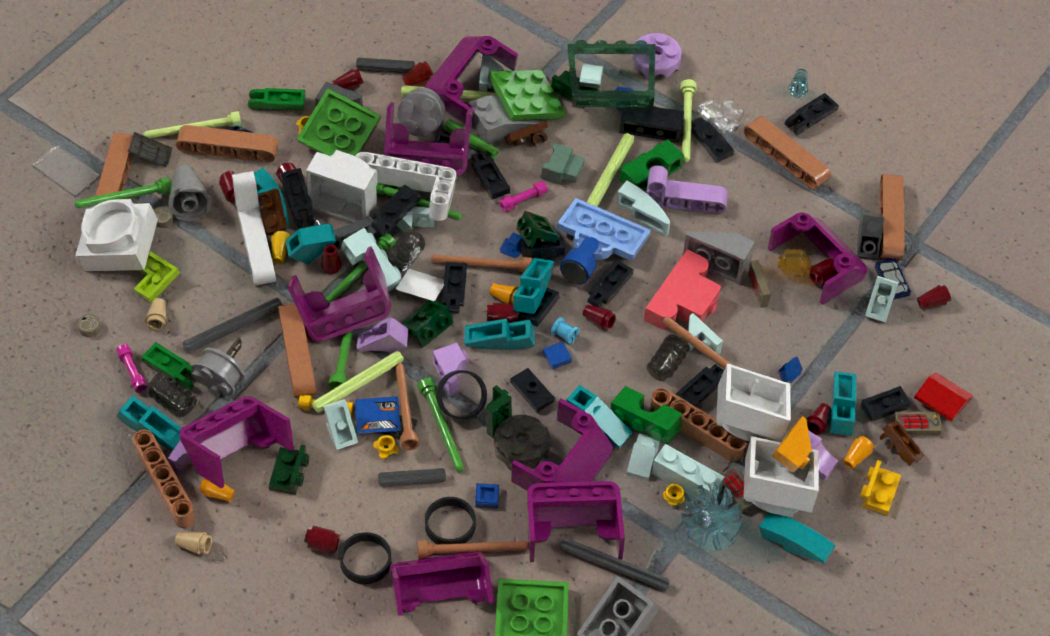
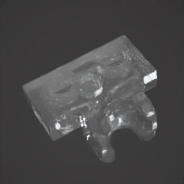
M713 99L699 104L697 109L723 136L738 130L739 122L744 114L742 109L735 110L731 108V105L734 104L733 100L722 102L720 106Z

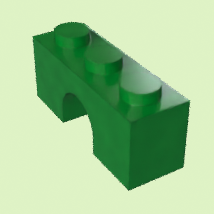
M669 140L658 143L650 151L640 154L637 159L630 163H625L620 170L619 181L624 184L627 180L645 191L647 190L651 167L662 166L667 169L669 176L682 168L684 154Z
M627 386L611 402V410L624 424L668 445L682 428L681 412L664 404L657 411L646 412L644 411V394Z

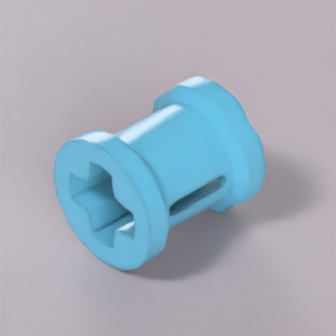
M559 317L551 328V334H557L570 345L577 338L580 329L576 326L572 327L565 322L564 318Z

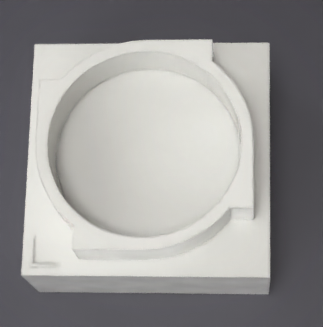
M338 150L332 156L319 152L315 154L306 169L308 196L311 200L312 210L348 223H353L369 216L374 217L377 212V170L372 169L363 160Z
M131 199L107 200L86 209L81 225L82 234L75 255L84 271L145 270L158 221L150 203L133 204Z
M727 363L718 384L716 425L722 426L732 435L746 441H750L752 436L762 439L770 438L781 442L791 421L790 383Z
M751 436L745 457L743 499L752 502L762 510L778 515L793 517L794 513L799 510L812 513L819 491L818 450L812 449L807 456L810 458V461L802 470L798 468L795 472H791L771 456L781 442Z

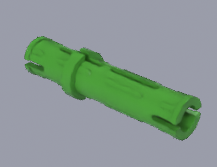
M451 119L444 123L447 127L443 126V130L449 134L459 128L465 129V127H461ZM471 133L470 147L478 152L484 151L487 157L491 156L495 160L498 156L495 153H499V149Z

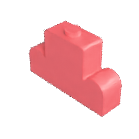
M687 249L645 308L644 321L660 329L668 330L669 328L663 324L665 317H669L675 322L678 317L689 323V317L692 313L702 322L705 321L709 314L712 315L718 305L721 286L707 279L708 261Z

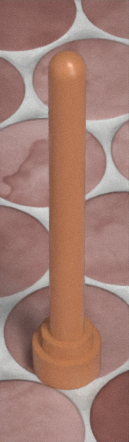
M434 254L430 260L433 263L442 264L453 262L467 263L468 266L518 269V272L523 274L533 258L524 257L519 259V261Z
M665 317L663 319L665 326L724 370L727 363L731 364L671 318Z
M398 363L395 369L404 429L400 441L402 449L411 451L418 448L419 439L412 428L404 365Z
M427 540L417 541L418 559H428L432 554L522 551L529 548L527 541L432 545V542L427 543Z

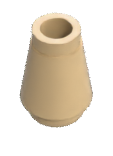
M156 298L153 300L145 318L147 327L151 330H162L167 324L166 303L163 299Z
M179 532L175 538V545L198 555L208 554L212 546V537L207 535L206 532Z

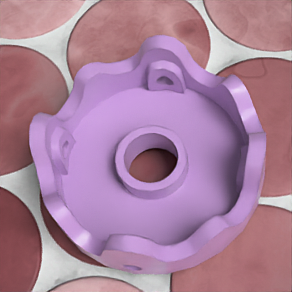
M650 33L640 37L635 42L631 59L633 60L634 69L640 70L644 74L645 79L652 81L659 74L669 77L675 70L678 71L680 69L682 52L679 44L672 37L662 33ZM658 51V52H660L661 54H660V55H657V54L652 53V52Z

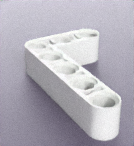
M360 152L356 155L357 158L363 160L372 169L377 170V183L402 187L405 184L414 190L430 192L429 217L436 221H442L447 218L455 189L456 171L454 169L369 152Z
M254 172L233 174L232 181L236 209L254 285L276 282L274 266L260 214Z

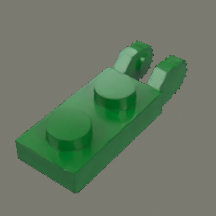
M252 89L249 91V98L251 100L249 99L248 107L256 110H261L262 108L304 110L306 90Z
M157 342L141 357L142 362L172 381L178 382L186 390L190 391L194 387L193 383L183 376L187 373L193 378L191 376L193 372L190 363Z

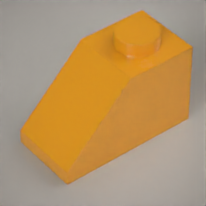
M802 416L796 421L771 455L791 472H795L798 468L802 470L810 461V458L807 456L812 451L805 417Z

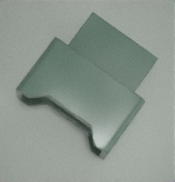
M553 143V154L550 161L543 164L541 178L559 184L562 183L563 179L576 183L585 165V158L573 155L572 148Z

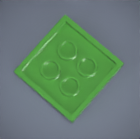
M542 70L490 72L488 78L511 120L557 119L564 117L566 112Z
M327 88L297 137V142L328 156H332L338 150L356 157L358 153L362 152L380 122L381 116Z
M498 578L495 636H567L569 582Z

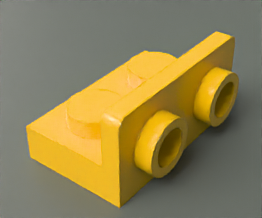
M877 460L875 467L870 466L866 479L870 480L869 485H863L860 497L864 499L861 507L888 516L901 475L880 468L882 461Z

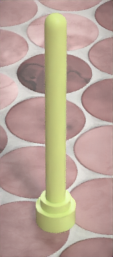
M690 79L683 80L680 91L684 96L682 142L684 162L690 160L692 97L696 93L697 87L696 82Z
M239 111L231 112L225 118L184 124L208 128L227 125L229 127H242ZM184 125L145 131L143 137L151 139L179 134L180 128Z

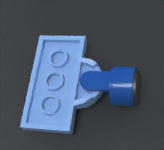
M575 198L558 221L556 228L574 236V249L570 250L561 262V274L567 281L582 285L589 280L596 270L595 260L608 258L614 253L633 261L650 236L651 230Z

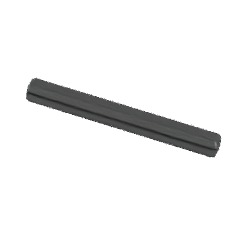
M277 297L183 341V348L187 353H190L278 311V306H282V302Z
M563 538L560 544V549L660 590L666 591L669 586L670 580L666 577L571 539Z

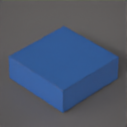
M563 342L543 348V354L551 369L572 363V357Z
M476 483L475 507L498 508L499 484Z

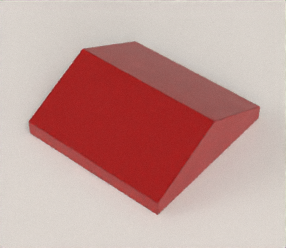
M936 372L927 378L914 398L952 422L971 401L973 395Z

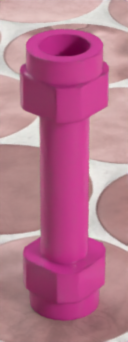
M544 181L534 183L533 188L513 197H504L499 201V205L503 212L514 209V205L535 195L537 197L544 195L548 192V187Z
M127 344L118 346L116 352L120 361L124 362L132 378L130 381L133 389L137 393L145 391L147 389L144 376L139 374L132 360L133 355L130 347Z

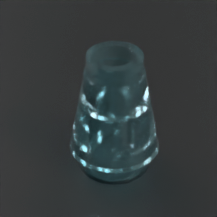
M804 69L796 71L789 85L791 95L796 98H801L808 92V73Z

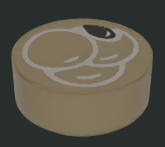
M160 206L153 210L158 218L157 227H167L173 222V213L171 214L168 207Z
M93 314L83 315L78 320L79 332L84 336H93L101 328L99 318Z

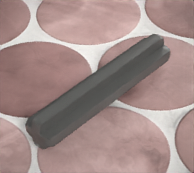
M359 57L356 60V68L359 70L413 73L415 71V62Z
M444 468L381 472L378 474L380 486L444 482L446 480Z

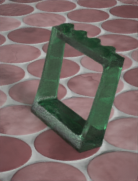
M578 40L575 44H567L572 107H653L655 44H647L644 40L636 41L635 44H627L624 40L616 41L615 44H607L604 40H598L595 44H587V41ZM646 54L649 57L648 90H579L577 86L575 55Z

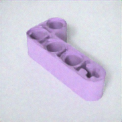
M662 166L650 168L647 194L660 207L721 214L726 211L728 190L726 188L716 185L667 180L668 171Z

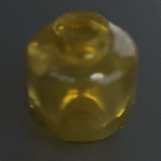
M786 249L783 255L778 258V268L782 269L785 276L803 277L806 272H809L810 256L804 250Z

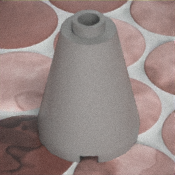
M188 165L179 166L174 171L168 201L171 214L173 213L177 219L183 221L200 219L199 216L204 213L206 215L211 207V199L194 169Z

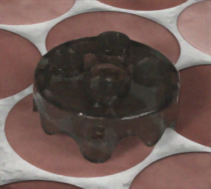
M529 415L508 417L498 425L494 434L496 457L502 460L511 471L514 460L531 468L537 467L543 459H547L549 456L550 434L547 427L539 419ZM523 436L528 441L526 443H519L516 439Z

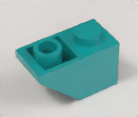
M323 224L298 229L286 240L289 257L309 265L324 252L325 246L333 245L336 242L332 224Z

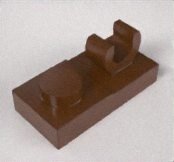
M544 121L509 133L504 139L507 145L513 143L514 146L526 142L525 138L531 136V143L535 146L538 144L537 136H540L543 142L547 141V135L543 131L548 128V125Z
M275 188L258 194L265 234L271 236L275 231L287 230L279 189Z
M898 421L887 424L882 429L885 433L879 439L883 440L888 437L891 443L886 448L891 449L895 447L899 452L900 458L907 462L908 465L918 462L925 456Z

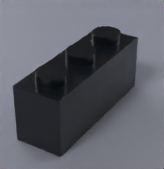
M624 102L619 133L679 143L684 111Z

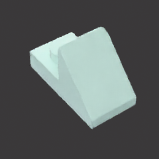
M483 54L479 91L488 92V89H492V84L488 78L490 72L505 70L493 58Z
M413 207L397 226L412 239L413 226L422 228L434 227L435 220L429 217V208Z
M877 276L865 316L886 322L899 282Z
M692 313L689 317L688 332L720 354L723 340ZM687 342V352H689L694 346Z
M343 399L323 406L328 422L326 427L335 448L338 450L358 443L346 400Z
M639 433L637 442L633 446L627 470L628 475L649 480L660 441Z

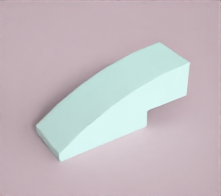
M583 64L580 86L600 89L603 66Z
M626 180L618 191L617 205L631 211L630 219L667 237L670 220L665 212L646 192Z

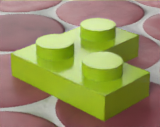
M149 250L145 270H138L146 276L134 288V291L137 295L152 303L180 272L178 268Z

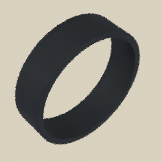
M455 370L446 374L439 382L436 399L440 409L446 415L455 419L466 420L475 417L482 411L487 400V389L483 380L477 374L466 370ZM459 373H467L473 376L481 388V400L478 407L466 416L451 414L445 408L442 401V390L449 378Z
M440 498L434 501L426 511L425 530L430 540L437 545L467 543L475 532V512L471 505L461 498ZM444 506H457L464 509L471 516L473 524L465 535L455 539H445L437 536L430 529L428 520L431 514Z
M357 533L349 537L340 549L341 570L349 580L355 583H376L383 579L390 570V546L384 538L375 533ZM371 541L385 549L388 554V561L375 574L367 576L357 575L348 570L343 563V557L348 548L358 542Z

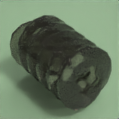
M407 229L387 253L388 261L392 266L397 267L400 273L407 271L424 250L425 240L423 236L414 229Z
M674 334L666 336L659 349L655 352V355L651 358V361L647 364L648 373L659 381H665L666 378L673 377L674 372L678 369V365L682 363V359L690 351L688 342Z
M163 371L158 372L149 383L148 396L161 403L163 407L174 413L178 418L188 415L194 408L197 396L191 397L192 392L189 390L185 391V387L179 386L177 381H172V378L166 376Z

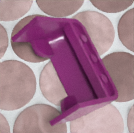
M491 36L464 37L425 86V88L439 94L445 104V110L464 123L466 122L468 109L472 108L459 100L463 94V86L457 79L476 55L481 53L485 56H491L510 70L514 71L516 69L518 53ZM473 109V112H472V124H473L474 112H475L474 109Z
M390 102L386 114L385 156L449 167L456 171V175L465 172L468 164L473 109H468L466 113L465 129L459 128L454 130L450 135L449 144L409 141L408 128L403 124L394 123L395 103Z
M801 212L771 229L768 244L769 251L803 233L828 259H834L833 266L839 274L824 282L820 298L822 305L865 278L867 273L866 264L822 220Z
M372 246L367 248L364 256L369 268L363 277L366 289L327 303L324 295L318 291H311L305 294L297 276H292L287 286L309 336L314 341L322 342L384 319L389 315L391 302L387 283Z
M254 397L239 398L192 422L179 431L181 443L198 474L220 489L225 487L221 459L249 444L266 449L275 443L289 451L294 450L290 419Z
M560 398L558 401L557 421L570 427L582 436L560 466L553 462L545 461L540 463L535 470H532L514 460L512 462L511 482L527 491L531 485L536 483L593 482L612 455V443L592 415Z
M611 481L536 483L528 488L527 522L530 562H534L535 543L547 541L551 535V527L596 526L597 534L600 538L608 541L616 540L618 559H623L625 534L620 488L616 483Z
M481 552L419 559L390 565L395 607L398 616L415 611V607L419 606V603L466 597V599H471L472 603L484 602L486 598L488 603H494L490 567Z

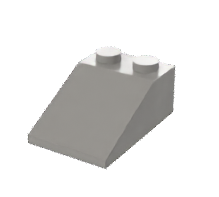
M485 96L469 102V107L475 110L473 126L482 140L490 145L505 140L504 137L509 133L540 123L538 119L511 120L498 96Z
M688 231L685 237L683 254L688 249L704 257L708 261L709 272L740 285L749 269L755 241L736 233Z
M617 576L577 635L639 636L648 627L662 606L629 582Z

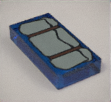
M896 259L875 263V270L878 276L899 282L894 299L910 296L911 291Z

